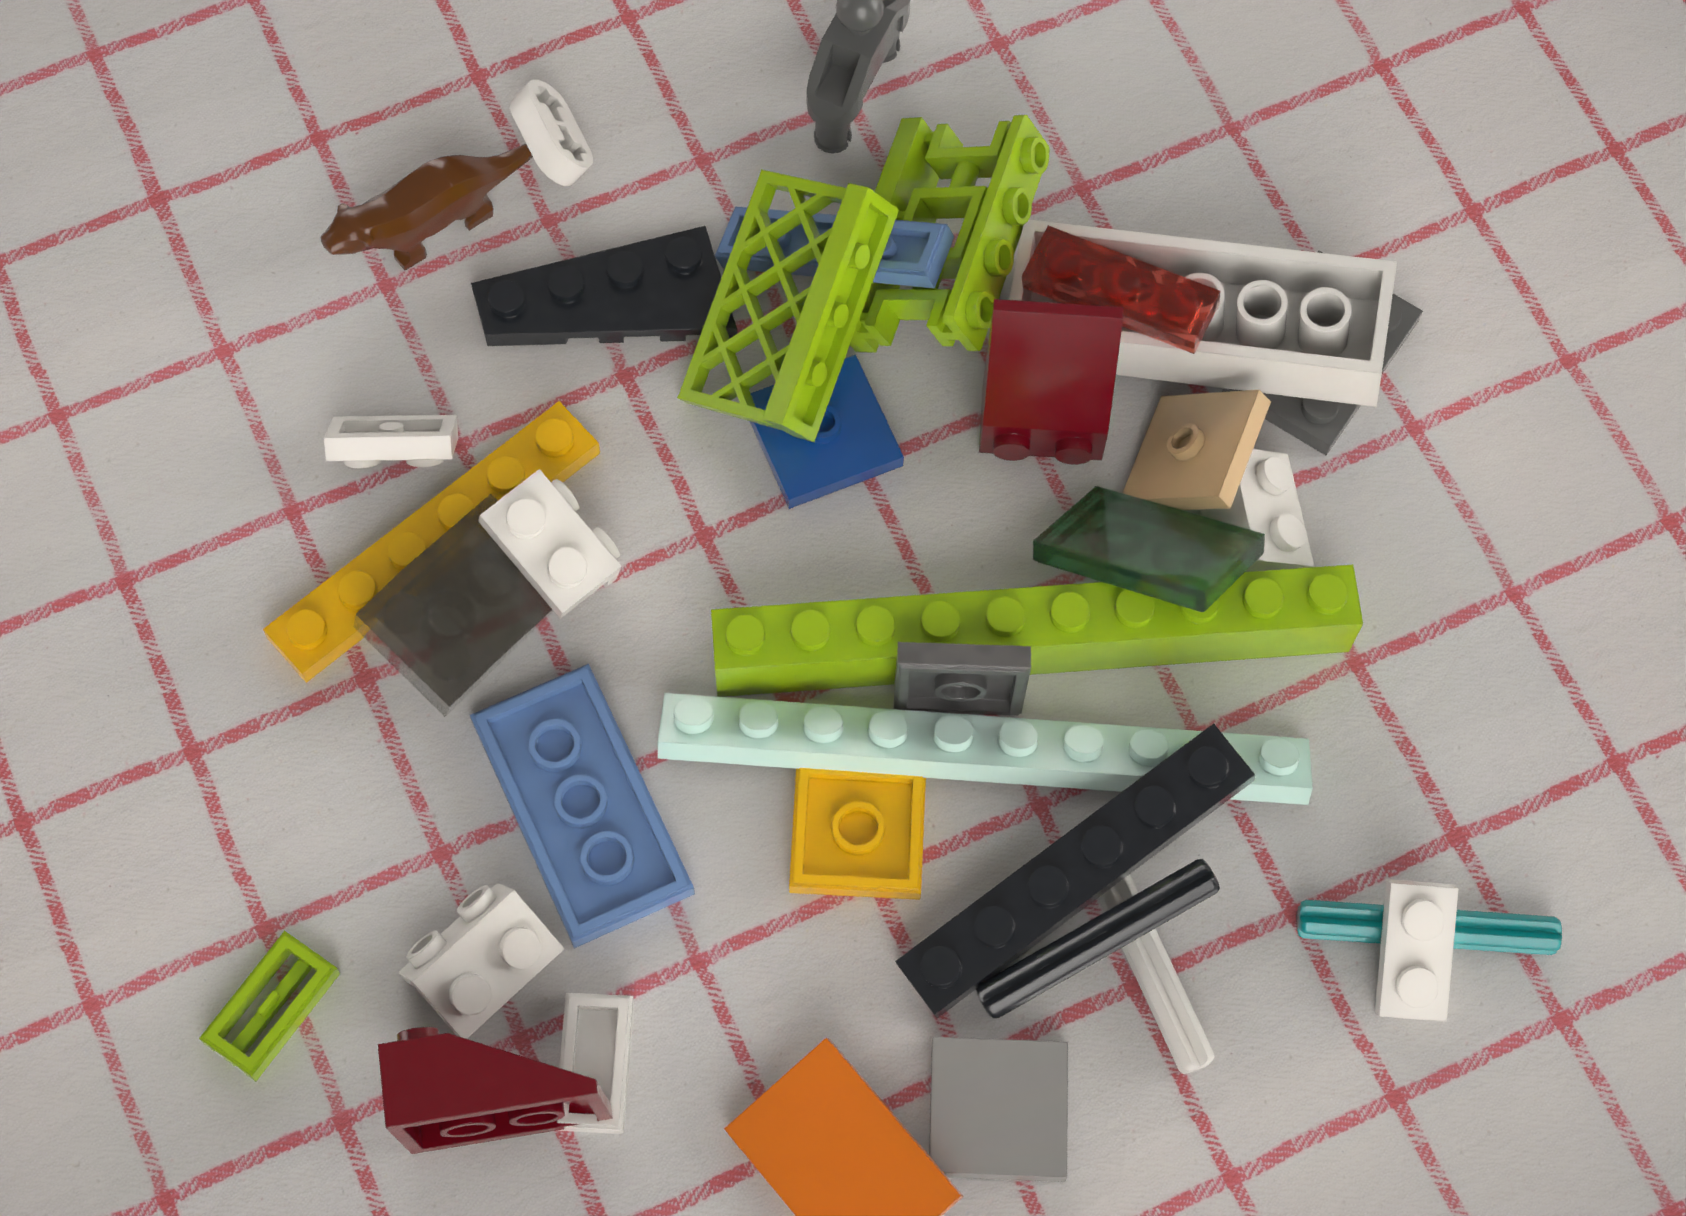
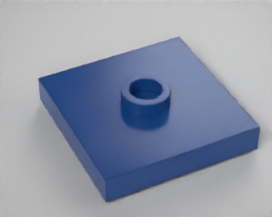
M856 354L844 359L815 442L800 439L783 430L750 421L789 509L903 467L904 456ZM774 385L751 393L756 408L766 409Z

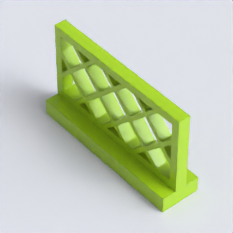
M761 169L677 398L687 404L783 430L794 437L815 442L899 209L869 187L848 183L847 188ZM776 189L789 192L795 209L771 224L768 211ZM804 196H808L811 198L806 201ZM833 202L840 203L832 228L820 235L813 215ZM802 223L809 243L785 258L778 239ZM767 247L774 266L751 281L747 273L751 257ZM816 258L818 267L811 286L799 293L791 273ZM781 281L788 301L764 316L757 296ZM746 304L753 324L732 338H729L726 325L730 314ZM794 316L797 324L789 345L778 351L770 331ZM759 339L766 360L743 374L736 353ZM725 362L732 382L712 395L702 393L709 371L720 363ZM773 374L775 384L766 409L756 408L749 389ZM738 397L740 403L731 400Z

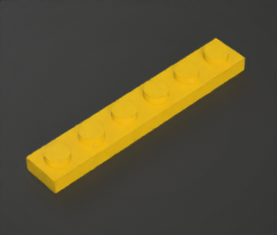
M558 401L263 628L267 639L307 683L489 541L492 537L478 522L480 514L539 469L550 482L558 479L563 483L600 454L599 442Z

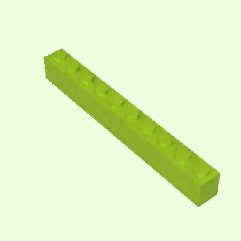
M1354 564L711 609L717 697L894 685L898 642L1031 646L1030 675L1343 653L1350 651L1363 626Z

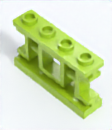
M1014 115L1011 122L1009 120L999 121L990 146L963 147L962 142L948 123L937 124L935 131H932L922 117L901 119L874 192L899 209L896 220L935 223L937 219L964 218L955 246L950 248L935 288L913 286L912 289H899L901 285L872 283L850 343L855 352L876 353L879 345L891 346L900 320H928L926 327L942 346H954L955 340H959L967 351H980L982 349L991 325L994 299H999L1006 277L1013 268L1014 254L1022 234L1023 224H1026L1031 216L1032 202L1042 173L1045 172L1049 163V145L1028 115ZM939 178L941 180L951 179L949 187H936ZM991 178L988 188L987 186H975L977 179ZM942 279H955L952 291L950 289H938Z

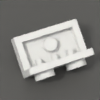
M1253 449L1231 508L1200 509L1214 573L1223 574L1315 567L1288 454Z
M539 469L480 514L478 522L561 619L601 586L606 588L614 582L622 566L616 560L620 557V553L611 538L599 527L591 530L576 513L579 509V504L567 486L558 479L550 482Z
M500 883L495 884L491 889L488 885H484L466 897L457 908V913L460 917L441 934L435 930L421 938L406 955L410 962L399 972L408 984L418 990L457 1036L466 1039L564 950V947L514 889Z

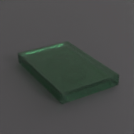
M1095 486L1033 540V560L1199 612H1205L1264 554L1265 534Z

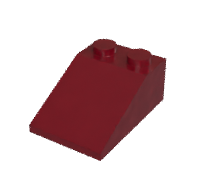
M994 299L982 386L979 453H991L997 458L1009 461L1022 460L1028 456L1053 457L1059 462L1071 465L1084 464L1090 460L1102 461L1109 431L1124 307Z
M417 1027L403 1030L397 1034V1041L378 1044L385 1128L411 1154L564 1130V1127L580 1125L557 1123V1120L565 1116L564 1103L569 1104V1113L595 1114L597 1121L613 1119L611 1104L594 1078L450 1033L439 1034V1030L434 1027Z

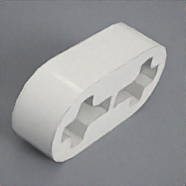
M538 79L529 81L510 101L509 108L541 171L557 184L572 186L593 165L592 152L563 97L546 82Z

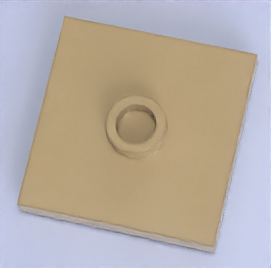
M1260 390L1161 396L1120 501L1131 511L1230 509L1271 401Z

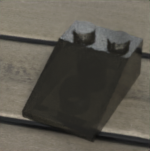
M492 494L402 569L355 615L354 628L444 717L553 612L552 608L478 522L480 514L498 501Z

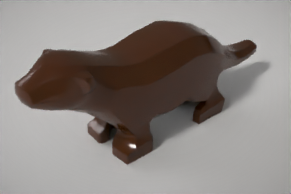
M523 144L502 154L489 157L450 155L428 161L362 205L349 207L346 204L338 205L337 214L332 223L321 235V243L332 255L355 254L373 248L394 250L395 260L404 270H407L426 258L427 252L421 242L440 232L455 220L465 219V227L470 231L493 217L494 209L487 193L528 162L533 156L527 144Z

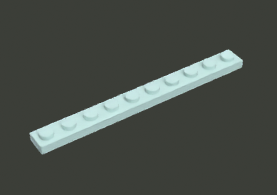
M664 693L658 735V759L795 769L811 768L1122 792L1203 731ZM1221 732L1255 773V781L1230 800L1309 805L1313 789L1309 739Z

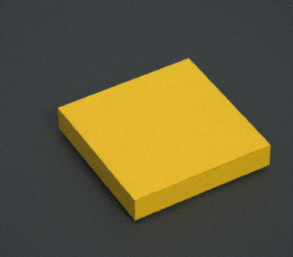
M811 768L796 769L789 893L920 900L926 778L922 776Z

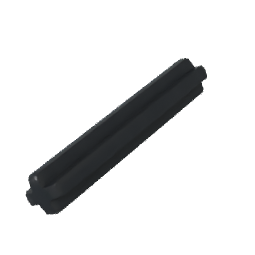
M1197 859L980 983L976 988L980 1002L992 1018L1004 1016L1217 894L1220 887L1215 874L1204 859Z

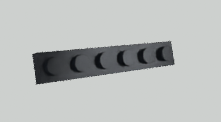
M1213 723L895 961L897 966L934 1016L939 1018L975 991L980 983L999 973L1255 781V773Z

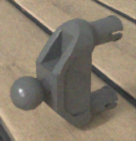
M837 0L836 14L821 40L806 90L808 114L815 121L814 141L822 151L834 154L847 149V140L851 142L852 139L851 122L858 116L863 106V98L882 63L896 58V50L900 51L899 35L900 32H903L909 19L910 0Z

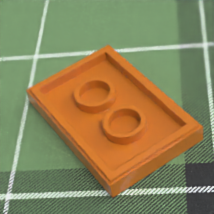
M827 1037L724 1128L795 1216H943L964 1197L831 1039Z

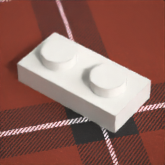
M457 415L333 417L324 436L326 461H344V465L351 468L373 467L380 464L382 460H406L408 465L414 467L439 465L445 459L453 458L459 438Z
M1386 879L1375 1012L1380 1017L1447 1022L1459 889L1452 884Z

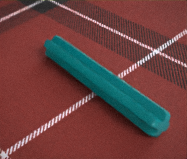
M1306 899L1300 903L1297 909L1296 927L1298 936L1304 939L1381 944L1384 905ZM1457 910L1453 949L1553 955L1561 948L1562 925L1561 921L1555 916Z

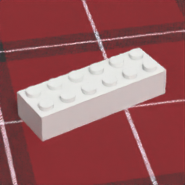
M1028 220L1026 224H1023L1009 300L1124 307L1116 375L1242 391L1260 390L1262 393L1377 407L1397 261Z

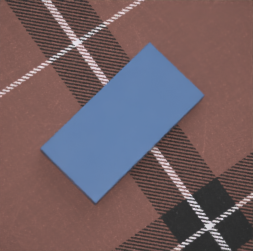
M589 664L470 715L474 728L574 949L695 894L694 886Z

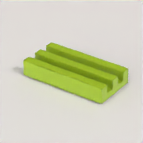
M284 930L199 1039L204 1045L216 1051L226 1061L238 1067L256 1082L341 973L337 967ZM291 953L299 958L277 987L265 999L232 1044L227 1042L224 1038ZM311 969L316 970L312 978L250 1057L245 1055Z

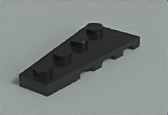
M701 226L473 282L471 286L487 346L566 344L569 338H599V343H624V337L660 336V342L686 341V335H701L721 281V274L706 226ZM733 313L730 314L726 325L729 338L737 334Z

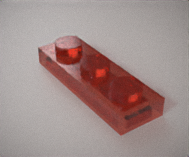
M1049 225L1022 274V286L1024 289L1061 303L1124 307L1123 327L1195 354L1220 304V290Z

